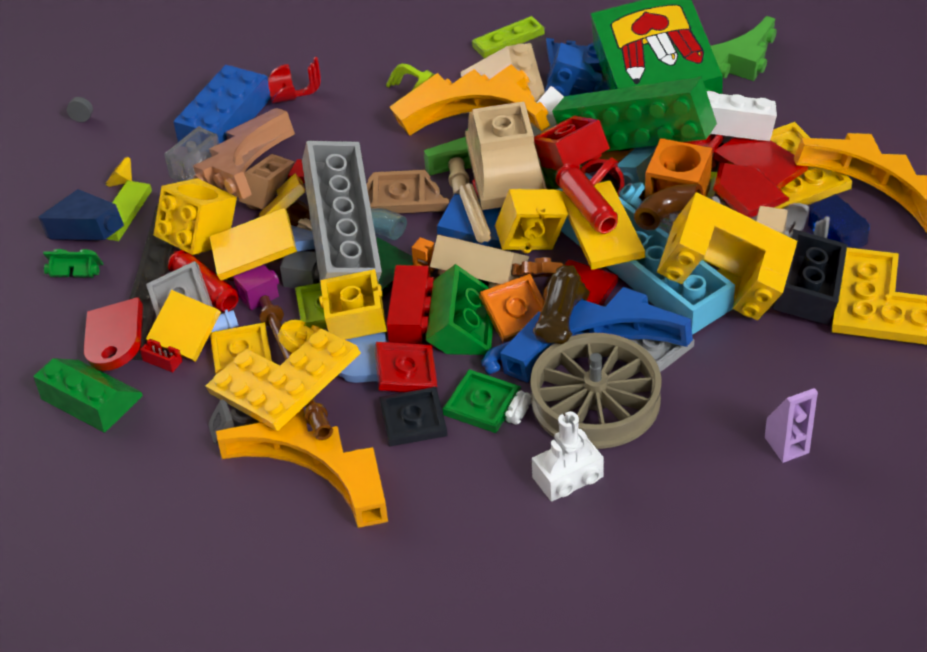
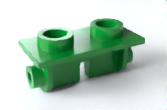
M64 249L43 252L49 261V264L44 265V273L49 274L50 277H69L70 268H74V277L93 278L94 275H99V265H103L97 253L88 249H82L79 252H68Z

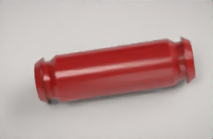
M565 164L560 167L556 173V183L594 230L603 234L614 230L618 224V214L586 175L575 164Z
M184 250L175 251L168 260L170 272L194 261L199 265L214 308L220 312H225L226 309L229 312L235 308L239 298L237 291L224 280L221 281L216 273Z

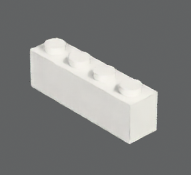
M713 91L707 92L717 121V125L710 134L770 141L777 116L775 101L766 98L756 99L741 95H725Z

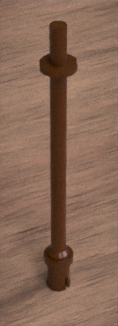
M264 295L259 299L262 307L259 319L261 323L265 322L266 326L271 327L286 361L292 353L284 348L278 339L284 312L280 306L272 304L269 296ZM314 397L305 405L306 409L303 416L306 423L311 425L316 439L326 440L333 434V428L327 419L328 412L323 404L317 403Z

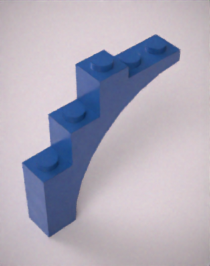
M625 287L615 295L606 307L583 299L574 306L569 321L572 332L571 336L584 333H607L627 339L665 341L685 347L693 341L690 318L649 305L646 294ZM540 311L500 352L504 374L527 383L531 380L532 369L539 356L551 345L555 344L540 342L533 333V328L539 320Z

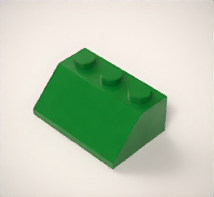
M454 264L433 280L426 341L446 354L485 355L491 349L493 323L479 295L481 291L490 288L457 264Z
M53 358L33 376L41 400L104 433L143 396L141 391L102 371L94 369L80 360Z

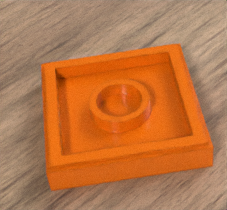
M531 274L481 291L479 295L502 343L512 340L538 311L541 312L545 302Z

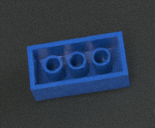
M224 65L173 121L178 145L211 154L209 148L228 140L226 131L254 119L271 99L267 76L234 66Z

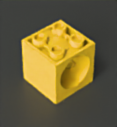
M198 178L161 186L153 235L192 255L212 250L210 236L231 229L237 197Z

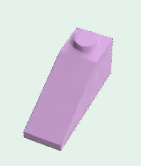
M815 388L786 398L767 417L765 439L782 463L810 452L818 394Z

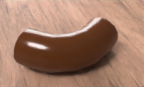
M700 184L674 185L648 196L634 213L636 224L644 230L658 228L664 218L681 212L696 192L703 195L702 186Z

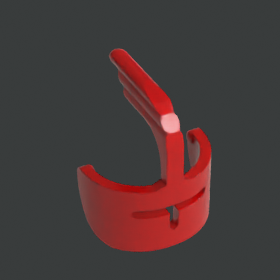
M314 57V62L307 68L309 84L304 89L295 90L288 64L281 65L270 73L268 85L272 104L296 100L299 96L310 95L318 90L321 83V75L317 57Z
M613 157L609 160L597 159L589 161L580 169L584 174L597 171L590 179L594 186L607 173L612 175L619 183L620 188L617 195L620 197L619 193L625 184L624 176L618 167V161Z

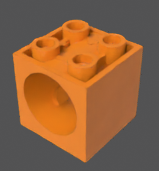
M660 138L645 172V199L661 189L682 184H700L703 189V196L707 197L711 182L712 148ZM681 212L671 214L667 217L677 218Z

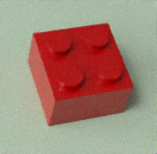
M573 116L534 137L535 149L542 167L558 170L565 164H575L580 168V164L586 161L597 160L602 156L601 153L610 149L600 121L579 116Z

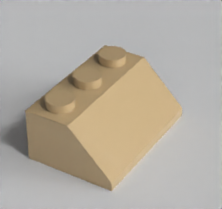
M437 235L430 267L439 269L438 274L441 275L454 264H457L476 279L489 281L488 287L492 288L519 278L520 275H513L512 264H522L523 261H528L529 256Z

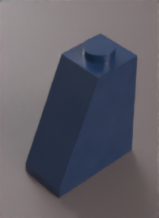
M79 189L38 217L49 239L105 240L124 226L116 204Z

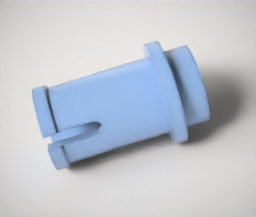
M226 309L225 313L220 314L211 332L238 326L234 310L228 312Z

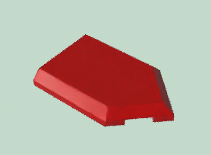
M720 163L713 190L734 211L752 218L758 215L760 206L774 208L789 201V197L758 168Z

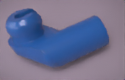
M510 342L491 348L486 352L481 360V365L485 367V372L488 375L500 370V365L497 362L501 360L500 352Z

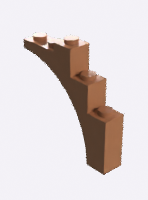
M275 108L226 131L228 140L209 148L212 157L193 165L196 173L194 179L203 180L241 199L251 196L252 194L244 175L246 169L265 151L295 134L287 111Z

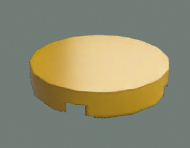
M289 320L283 323L278 333V339L284 348L293 353L321 328L314 325L309 328L304 326L305 322L301 320Z

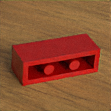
M396 265L387 318V332L390 343L423 344L424 333H427L429 316H426V314L430 311L431 296L429 294H432L434 277L429 276V266Z

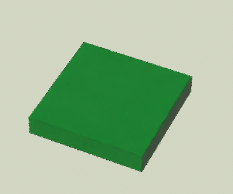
M469 369L443 407V415L497 433L506 418L505 413L509 410L508 407L514 397L517 396L516 393L521 391V386Z

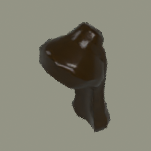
M563 265L557 268L543 291L545 302L539 320L533 328V333L540 342L566 343L572 335L569 321L575 303L582 299L587 301L590 295L589 289L581 281V276L577 273L574 266Z

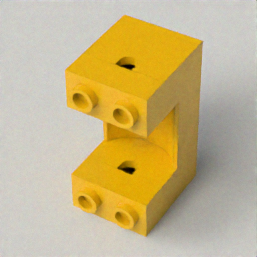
M696 192L673 222L657 273L671 281L683 284L701 260H704L741 278L732 309L758 321L784 291L797 241Z

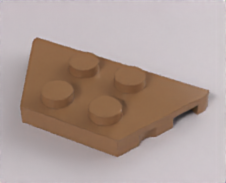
M425 170L373 172L368 179L367 190L372 215L445 211L449 205L448 198H443L439 187L435 182L431 181L429 174Z

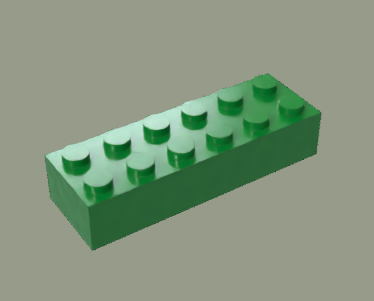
M702 77L564 96L552 110L557 125L573 116L599 120L610 148L606 151L658 145L660 138L678 142L705 140L717 125Z

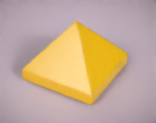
M128 156L120 162L106 181L108 187L125 184L127 180L132 181L131 159Z

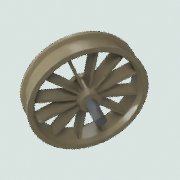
M584 333L571 336L564 344L555 343L539 356L533 366L531 373L533 413L543 429L554 437L559 432V416L561 414L565 415L566 412L581 406L577 414L579 417L578 428L585 432L587 438L596 449L626 444L645 433L657 418L661 403V373L659 367L647 350L627 338L607 333ZM587 357L590 370L585 372L573 360ZM602 357H606L608 360L602 369ZM617 360L627 363L624 367L610 374ZM563 365L572 375L554 369ZM639 372H641L646 377L638 379H628ZM544 381L559 385L541 388ZM651 391L649 399L632 394ZM564 400L551 408L545 403V401ZM621 405L640 411L631 416ZM607 408L620 421L605 424L602 409ZM589 410H597L599 424L582 423Z

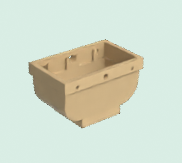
M525 102L472 109V112L469 113L468 131H465L481 209L502 207L509 189H546Z

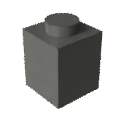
M299 251L284 257L280 266L283 287L295 288L318 284L320 279L316 252Z

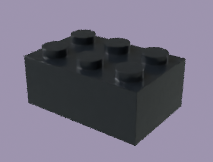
M793 229L790 238L796 240L797 245L784 291L774 302L773 309L828 325L839 301L848 244Z

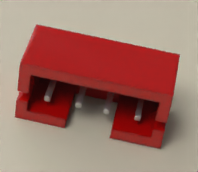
M149 339L147 344H144L140 349L144 362L172 373L183 362L179 349L169 346V354H167L166 350L162 351L160 342Z

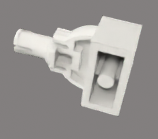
M566 412L565 416L563 414L559 416V432L554 435L555 440L551 441V449L532 458V477L551 502L560 497H566L573 491L588 484H593L603 477L604 457L587 438L585 432L578 428L579 417L574 412Z

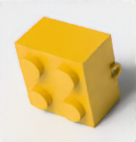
M509 189L495 223L502 250H522L524 253H530L531 250L553 249L568 215L560 190Z
M375 269L320 280L322 296H319L321 308H324L328 332L346 340L387 331L382 303V289L378 283Z

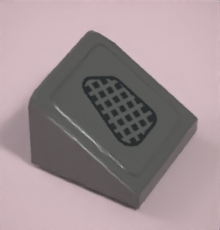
M224 399L219 401L208 425L214 444H218L216 431L234 427L227 402Z

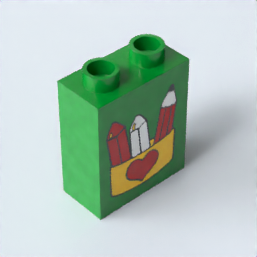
M641 0L591 13L594 49L609 90L702 77L707 92L713 91L723 94V75L692 0Z

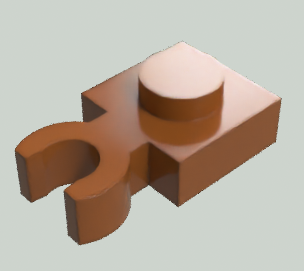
M549 257L536 258L535 263L523 261L522 264H512L513 275L526 276L531 274L532 277L552 276L557 268L563 266V263L551 262Z

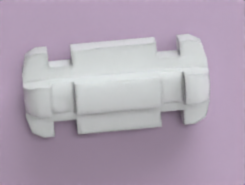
M523 391L516 393L517 396L514 397L508 407L509 410L505 413V419L508 423L517 425L521 422L519 419L523 418L529 407L528 405L531 404V395Z

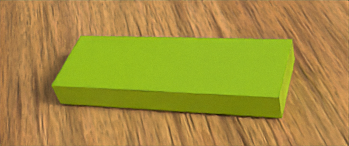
M530 16L473 39L472 47L485 59L507 46L522 44L544 35V27Z
M126 181L112 202L116 204L124 226L109 236L108 240L119 241L152 192L150 184Z

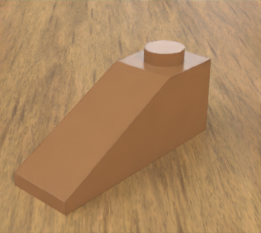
M271 154L247 170L244 175L252 195L245 199L239 198V201L246 203V206L251 209L260 210L265 208L273 201L277 194L276 190L283 185L295 161Z

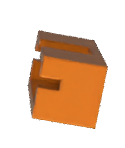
M420 237L412 246L413 266H429L430 276L436 269L430 267L434 242Z

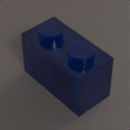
M837 194L810 205L808 226L813 231L815 230L816 222L824 220L828 216L830 221L827 239L848 244V248L858 249L867 245L870 223Z

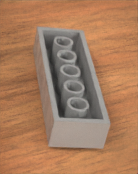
M307 141L302 158V166L319 279L323 280L375 269L379 282L382 271L359 142Z

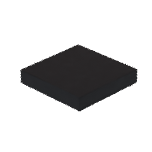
M437 387L379 397L389 447L448 436Z

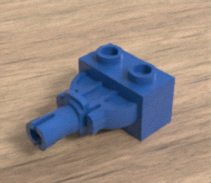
M560 43L546 77L545 92L551 86L563 96L609 90L607 82L603 81L602 74L595 72L591 65L582 60L584 50Z

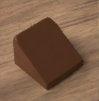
M299 199L286 209L292 226L297 227L300 219L310 218L309 206Z

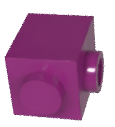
M264 264L233 276L238 297L251 311L261 306L259 302L260 297L267 295L270 300L279 297L277 288L279 279L273 270L269 271Z

